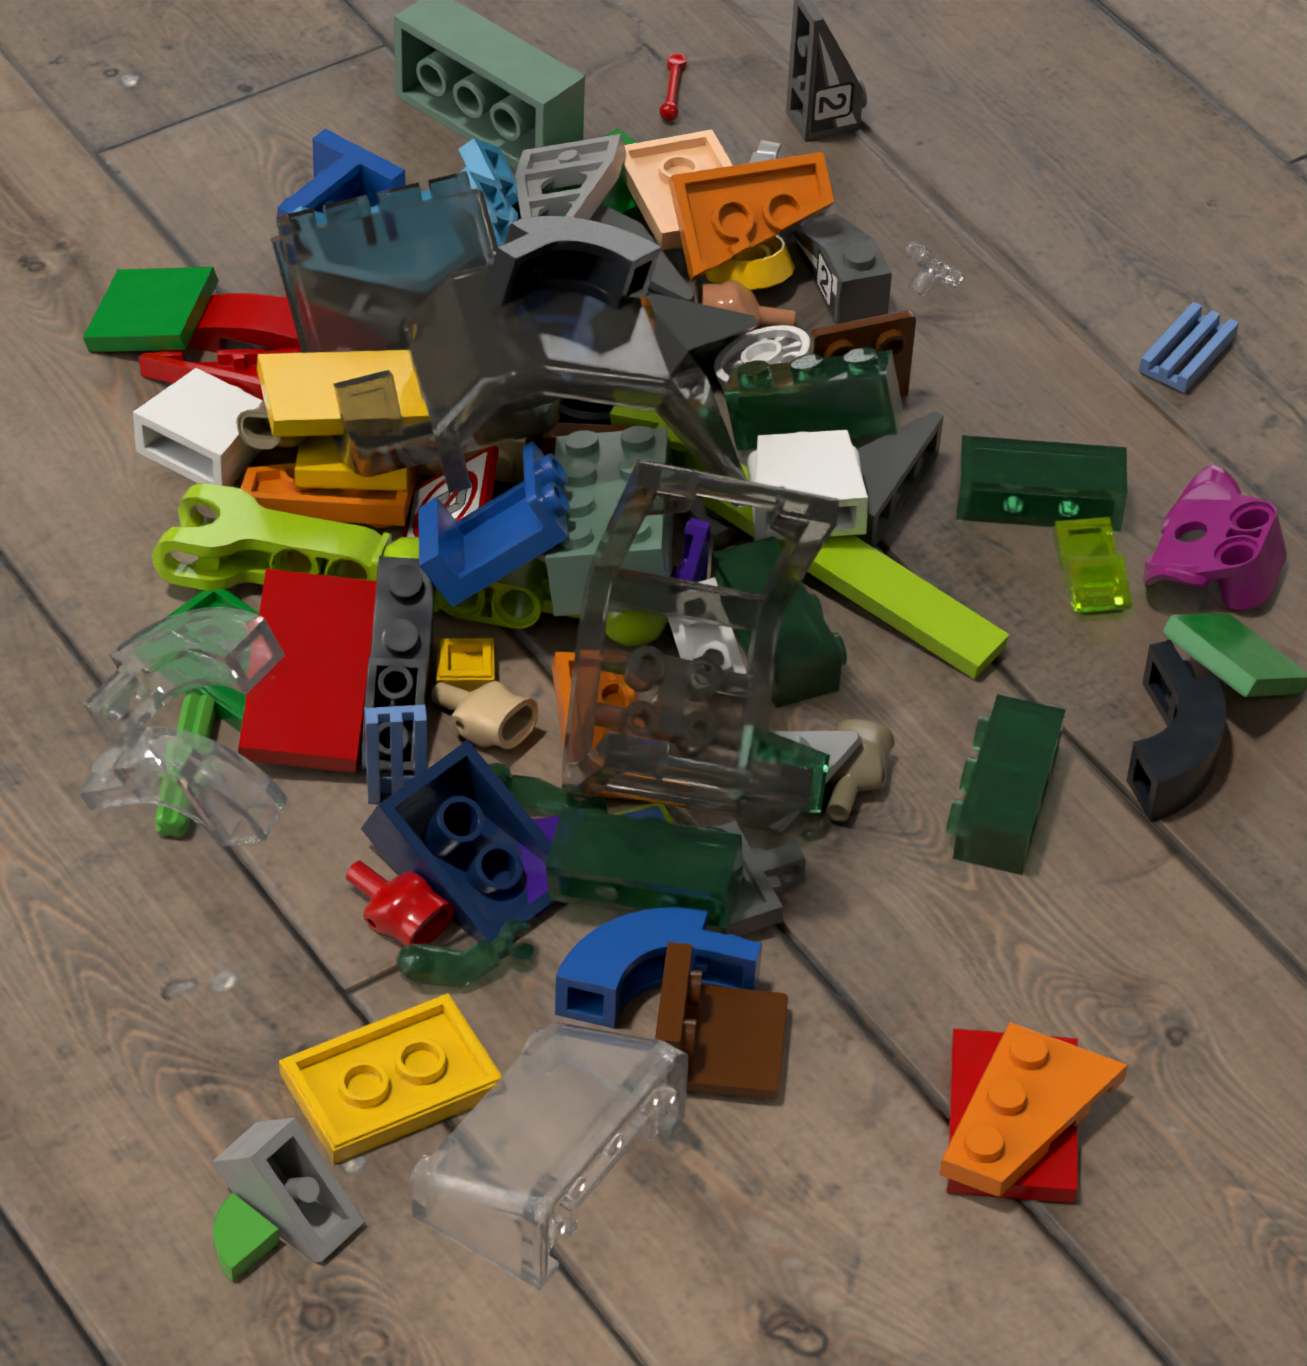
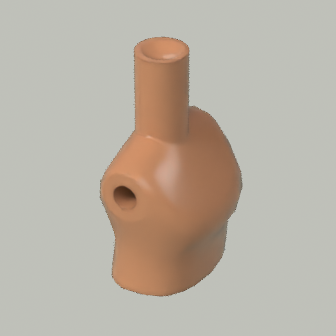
M728 280L721 284L701 283L698 297L699 304L749 314L755 317L758 326L747 333L757 330L758 327L794 326V310L760 306L753 292L739 281Z

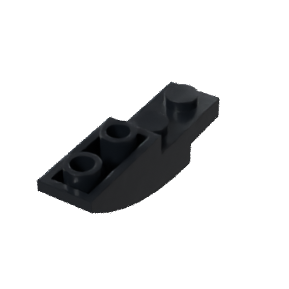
M379 556L365 708L425 705L427 714L434 636L433 617L436 586L419 567V559ZM364 708L360 771L367 772ZM413 720L402 721L403 774H414ZM378 722L379 772L391 773L390 722Z

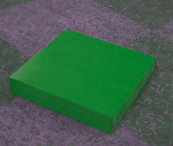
M214 267L117 269L83 336L88 351L186 350L219 282Z
M1231 614L1171 615L1162 631L1168 639L1244 697L1304 694L1307 689V672Z

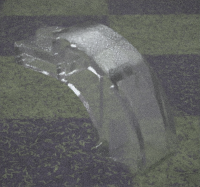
M224 607L201 608L182 612L143 628L115 648L109 656L117 670L83 703V706L104 739L120 749L166 703L176 696L191 689L209 685L230 687L246 695L285 654L265 618L241 609Z
M166 727L135 728L123 749L113 748L107 750L94 761L92 771L79 791V795L91 810L135 803H152L172 808L197 822L209 833L219 847L266 841L289 799L265 772L234 750L204 736Z

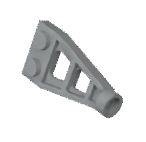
M621 134L523 150L515 174L521 219L537 216L565 215V217L590 220L619 178L626 154ZM582 184L578 189L556 192L565 186Z

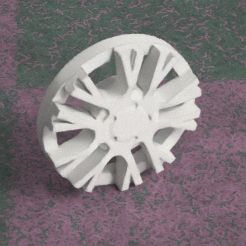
M788 325L770 326L749 332L732 341L719 353L714 363L717 380L724 392H727L729 395L735 392L738 398L743 396L744 398H749L753 391L764 388L767 389L769 395L774 394V389L780 392L783 390L781 382L786 380L793 385L796 383L795 379L800 380L803 378L801 369L808 365L810 338L804 330Z

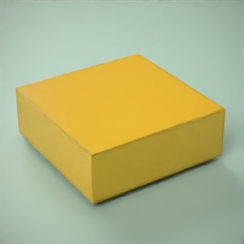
M436 638L437 684L443 682L471 692L489 682L495 681L494 638Z

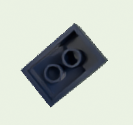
M466 740L381 802L361 827L364 834L398 876L407 871H413L422 876L436 894L454 906L455 912L452 920L489 951L581 881V878L469 740ZM519 843L563 877L562 880L529 905Z

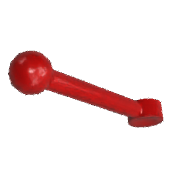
M672 53L667 57V69L670 70L666 102L659 109L660 116L665 121H673L679 114L678 106L675 104L680 72L686 69L687 63L686 56L680 53Z

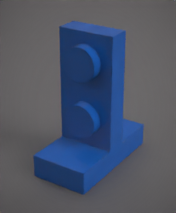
M325 128L312 138L314 179L295 194L288 196L277 207L279 247L293 255L298 254L305 248L299 237L301 228L293 214V211L300 206L339 218L347 215L361 203L371 208L406 197L405 169Z

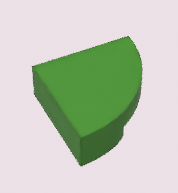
M234 1193L229 1195L222 1203L216 1214L213 1226L214 1247L220 1268L233 1282L280 1242L279 1228Z

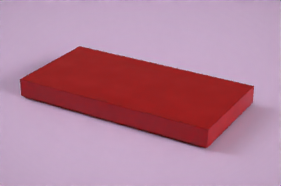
M266 569L238 746V760L356 773L366 696L368 660L371 657L377 581Z

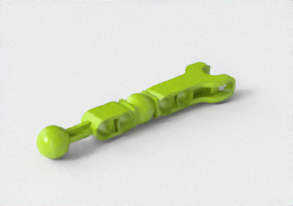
M199 483L192 485L179 503L178 513L181 526L171 527L164 532L152 554L154 567L163 580L171 584L205 591L226 589L247 582L264 584L266 569L377 581L379 556L419 559V537H401L391 543V533L384 532L381 536L375 530L364 526L267 509L259 505L256 499L243 489ZM204 505L209 507L216 513L217 518L203 516L196 506ZM171 551L196 555L198 558L192 563H183L172 557ZM534 558L454 607L450 605L436 587L434 612L439 613L440 609H442L448 615L459 619L509 628H527L532 626L539 619L541 612L554 614L546 564L539 558ZM664 607L565 615L600 622L601 629L612 641L626 647L646 646L661 635L668 623Z

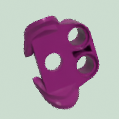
M1212 464L1204 467L1190 481L1176 504L1166 515L1161 529L1163 536L1153 556L1146 557L1143 583L1145 587H1154L1156 583L1169 580L1184 586L1207 589L1210 580L1217 579L1222 600L1227 607L1235 610H1249L1260 606L1271 596L1287 559V549L1274 504L1264 499L1242 495L1237 482L1223 468ZM1192 530L1206 532L1202 538L1193 542L1178 541L1181 535Z

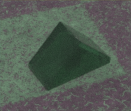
M744 725L738 740L728 798L820 813L830 755L760 727Z

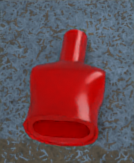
M359 860L354 862L346 873V880L371 898L364 909L363 917L366 923L374 931L399 941L412 954L420 952L433 942L446 929L454 916V906L436 894L426 880L416 872L407 871L387 881Z

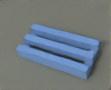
M1192 302L1141 357L1139 372L1186 393L1237 336L1239 322L1230 318L1223 324L1219 322L1220 313L1211 310L1205 316L1201 314L1202 305ZM1208 334L1213 335L1210 341L1179 375L1173 373L1182 362H1185L1194 353V349Z
M425 705L365 708L368 804L380 803V794H394L427 770ZM413 720L414 776H403L402 721ZM378 722H390L391 777L380 778Z

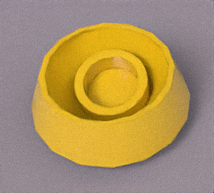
M775 236L707 272L705 276L708 281L716 284H721L728 280H736L752 291L770 288L783 283L793 274L795 266L785 242L781 237Z

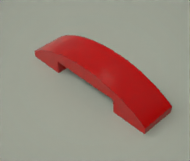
M226 293L211 296L187 346L217 353L218 350L223 349L228 339L274 349L300 348V353L335 352L336 347L352 348L353 351L389 350V341L346 316L307 302L267 294Z

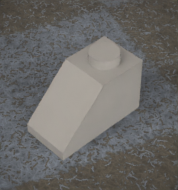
M296 1118L256 1122L212 1161L235 1195L279 1228V1237L314 1262H322L365 1222Z

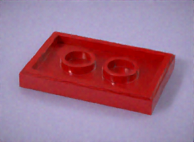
M953 1028L948 1146L1004 1032ZM1050 1036L1078 1046V1038ZM1070 1125L1050 1143L1048 1153L1013 1184L1001 1198L1075 1203L1077 1194V1126ZM947 1178V1193L997 1197Z

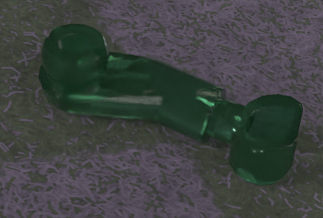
M502 763L488 764L524 809L539 810L552 817L574 814L578 838L584 841H593L601 834V822L608 818L607 801L603 797L592 796L580 802L574 799L572 793L541 778L512 775L511 770Z
M511 919L503 925L497 938L490 942L483 940L465 951L423 943H410L402 947L398 952L396 965L401 966L398 970L409 981L414 983L455 988L467 987L499 967L500 960L509 955L518 959L531 957L535 946L528 943H523L516 948L513 946L514 935L521 929L530 928L531 925L518 919Z

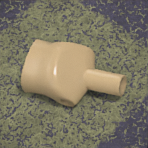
M497 681L489 682L471 692L443 682L436 684L432 690L431 699L434 704L454 711L451 717L454 729L464 738L482 748L494 745L503 749L514 748L527 738L538 720V706L534 699L519 696Z

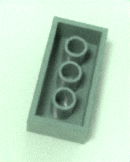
M418 0L394 16L395 96L469 141L476 138L500 147L508 164L515 169L518 167L523 150L583 140L584 75L455 0Z
M639 425L629 427L624 431L595 433L593 431L581 430L573 432L568 436H557L555 457L563 466L568 477V483L564 487L565 496L571 510L567 513L568 538L547 550L545 555L554 616L670 607L675 481L667 427L650 428Z

